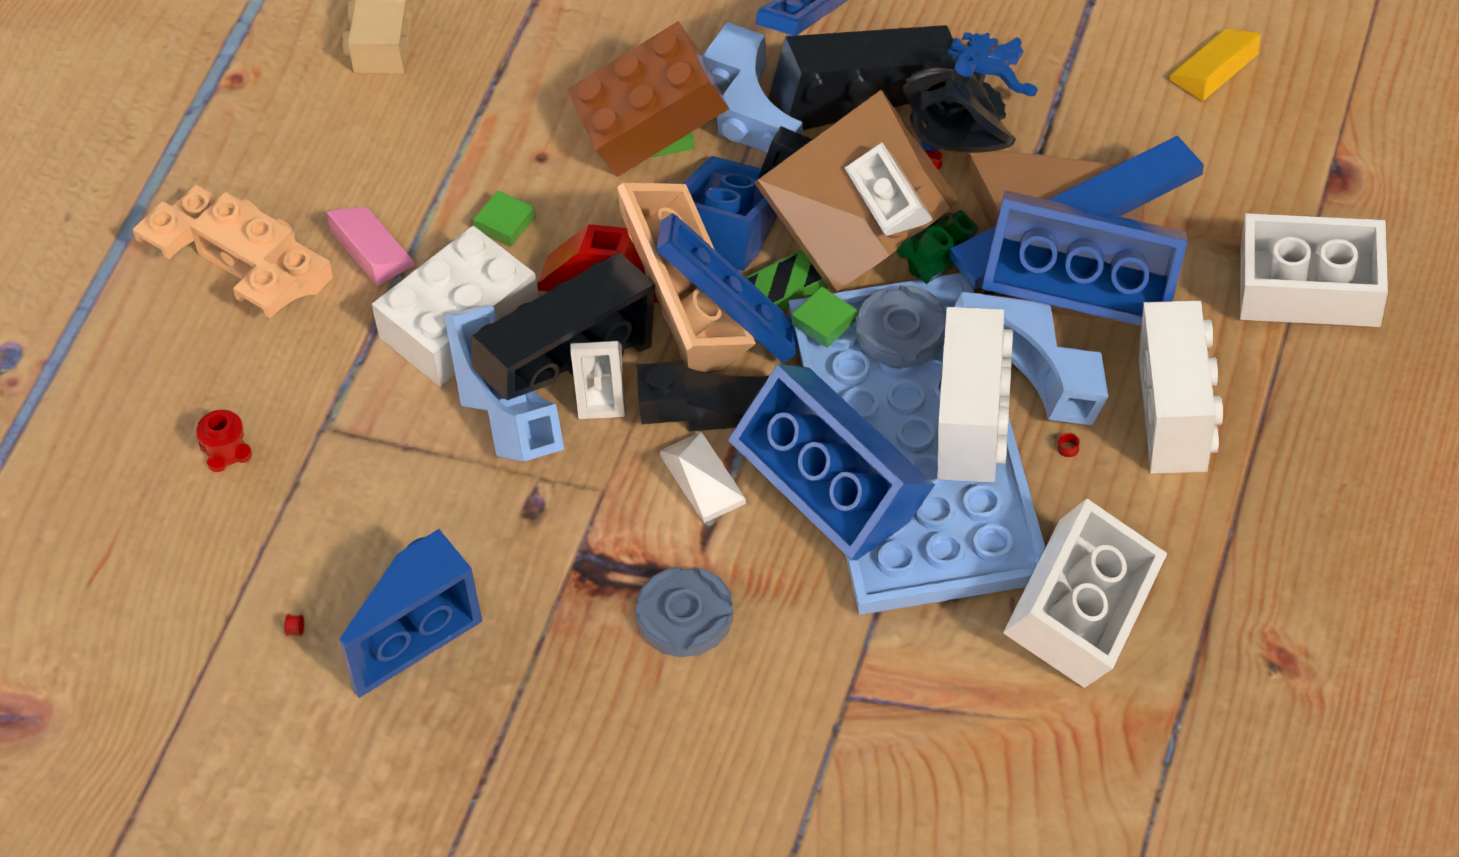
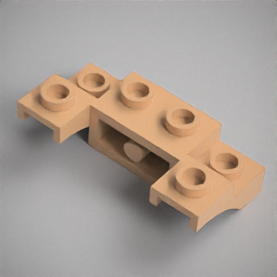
M195 184L173 206L162 201L133 228L136 241L142 243L146 240L161 249L164 257L170 259L180 249L194 241L199 255L242 279L233 288L236 299L240 302L246 299L262 308L265 316L269 319L295 299L307 295H317L333 278L330 261L296 242L295 232L288 223L279 218L273 219L259 211L249 200L243 199L241 201L226 191L220 197H217Z

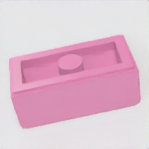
M368 207L337 209L326 213L330 232L376 286L383 284L415 265L414 260Z

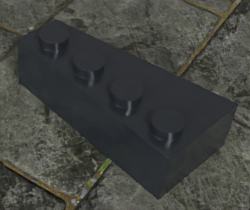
M947 25L785 36L768 100L783 113L801 121L803 131L836 123L880 90H882L893 107L906 105L909 102L903 91V85L906 84L905 80L911 77L913 73L922 70L921 60L926 48L945 49L948 52L954 39Z
M618 252L602 262L593 264L588 270L569 281L559 283L551 291L537 299L520 305L514 312L498 321L483 326L472 335V368L508 401L554 384L560 373L568 371L573 375L571 344L618 341L622 346V358L623 350L634 347L639 352L649 349L652 345L655 283Z

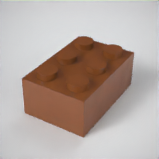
M679 21L567 89L595 150L617 177L730 109L699 48Z

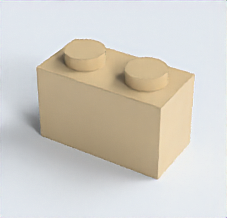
M349 0L348 20L351 28L343 33V53L345 56L351 57L354 73H405L414 15L412 0Z

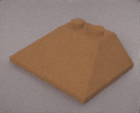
M882 90L754 182L832 293H837L897 251L903 242L923 231L949 211L958 200ZM882 142L900 165L933 220L925 225L886 236L846 172L845 167Z

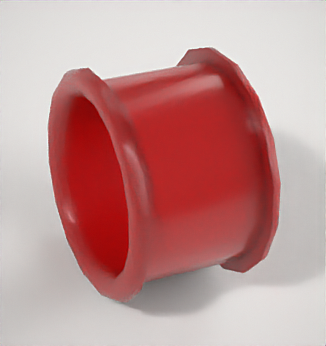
M926 150L925 153L929 158L938 160L933 162V164L939 170L943 164L942 153L939 150L937 152Z
M1065 433L1059 437L1058 452L1062 456L1074 457L1078 454L1080 444L1078 436L1073 433ZM1071 442L1075 444V447L1066 448L1062 444Z
M287 614L284 622L285 634L287 636H302L305 627L304 616L302 614Z

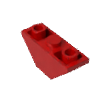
M588 224L547 256L537 287L539 291H551L559 283L569 281L588 270L593 264L602 262L618 252L644 274L645 269L634 243L628 235L627 228ZM654 292V303H659Z

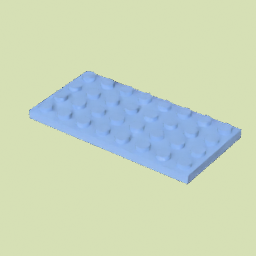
M957 273L939 276L928 284L919 279L833 294L857 309L858 312L863 301L877 290L887 287L888 291L900 290V285L915 286L929 291L938 298L945 308L946 315L947 307H955L961 292L974 293V290L963 274ZM810 297L789 300L791 319L792 313ZM856 321L827 348L794 326L801 366L810 367L935 484L907 525L858 560H851L845 555L859 615L1026 587L1045 550V545L1009 417L1006 464H996L995 483L938 480V423L944 346L940 353L926 363L913 367H890L874 361L862 351L856 338Z

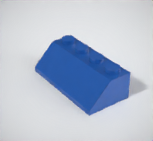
M1004 190L982 289L1141 326L1144 302L1173 301L1188 243L1185 231Z
M777 364L728 439L742 455L851 560L860 559L907 525L935 486L931 480L810 367Z

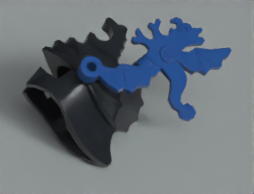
M964 33L962 40H969L967 42L968 47L962 45L959 39L954 38L951 49L948 52L945 49L926 48L921 60L922 70L913 73L911 77L905 80L906 84L903 85L905 96L914 110L910 115L911 126L916 135L922 140L921 145L924 149L930 152H937L941 149L980 153L1002 150L1013 146L1016 138L1001 122L1006 117V104L1002 101L1000 93L995 91L989 83L984 82L986 75H995L1000 77L1009 89L1017 93H1023L1030 97L1036 95L1037 87L1031 83H1019L1015 73L1009 67L1010 64L1017 65L1019 58L1024 53V50L1020 47L1022 44L1020 38L1016 37L1006 44L997 45L998 40L989 38V33L983 35Z

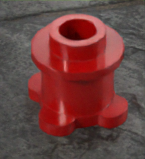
M220 409L211 411L202 417L196 428L199 447L201 451L207 453V465L213 472L224 471L226 466L236 462L245 463L252 456L250 445L245 444L242 439L244 437L242 420L236 413L230 410Z

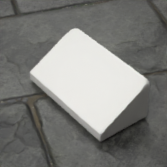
M882 142L845 167L846 172L886 236L925 225L933 220L900 165Z

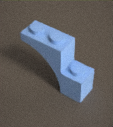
M727 22L703 55L730 108L717 116L718 134L732 142L743 143L767 153L771 141L780 126L803 135L802 122L788 116L775 107L765 96L758 83L767 65L765 35Z
M961 292L955 307L1004 310V329H1013L1011 363L1029 379L1037 390L1044 404L1048 420L1093 425L1109 397L1102 354L1076 348L1057 347L1051 305L1024 299Z
M482 305L444 315L461 406L488 411L496 456L524 462L564 450L556 403L543 399L535 391L507 401L472 368V335L483 326L497 321L494 306Z

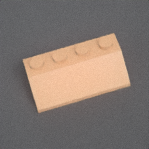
M622 183L617 187L620 213L628 229V235L634 243L643 264L645 274L655 283L654 292L662 308L663 317L668 322L677 343L682 360L687 368L703 372L722 370L756 344L753 336L656 251L660 223L672 213L677 215L714 249L687 185Z

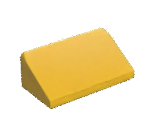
M1224 29L1170 75L1169 80L1203 102L1259 54L1261 34L1254 31Z

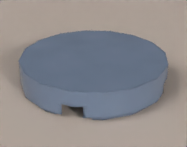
M900 285V290L888 291V287L877 290L863 301L856 314V338L862 351L878 363L890 367H913L926 363L940 353L944 346L945 308L942 302L929 291L915 286Z
M681 566L668 568L652 576L640 589L637 598L636 615L639 632L647 644L667 655L677 657L695 656L717 647L729 633L734 618L730 591L721 578L702 568L694 567V571L682 570Z

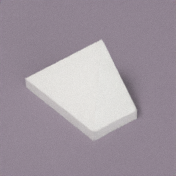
M618 341L571 344L578 419L625 417L621 344Z
M702 432L660 450L661 458L703 523L746 504L745 497Z

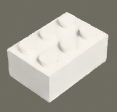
M1245 213L1240 247V320L1381 327L1388 294L1385 220Z
M472 226L373 302L372 308L379 338L441 387L455 376L444 315L482 305L494 306L498 321L514 312L520 305L529 303L539 296L535 273L475 226Z
M1201 301L1144 302L1138 367L1150 474L1208 472L1210 453L1218 452L1219 436L1217 425H1222L1223 405L1221 396H1213L1212 386H1217L1218 366L1216 357L1208 356L1207 348H1212L1213 327L1211 319L1203 320Z
M947 307L938 423V480L995 483L996 464H1006L1013 329H1004V310Z
M1085 499L1059 520L1003 634L1085 688L1114 668L1167 553L1089 499Z

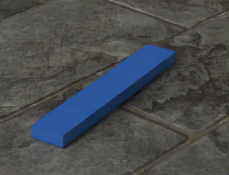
M1177 135L1049 200L1120 217L1203 175L1204 164ZM995 227L950 249V260L974 289L981 287L983 284Z

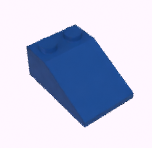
M711 156L682 184L687 185L715 251L735 269L744 271L759 255L777 218V214L754 183L759 179L758 176L761 168Z
M440 529L426 537L412 541L405 550L396 555L339 639L353 691L358 698L483 622L472 568Z

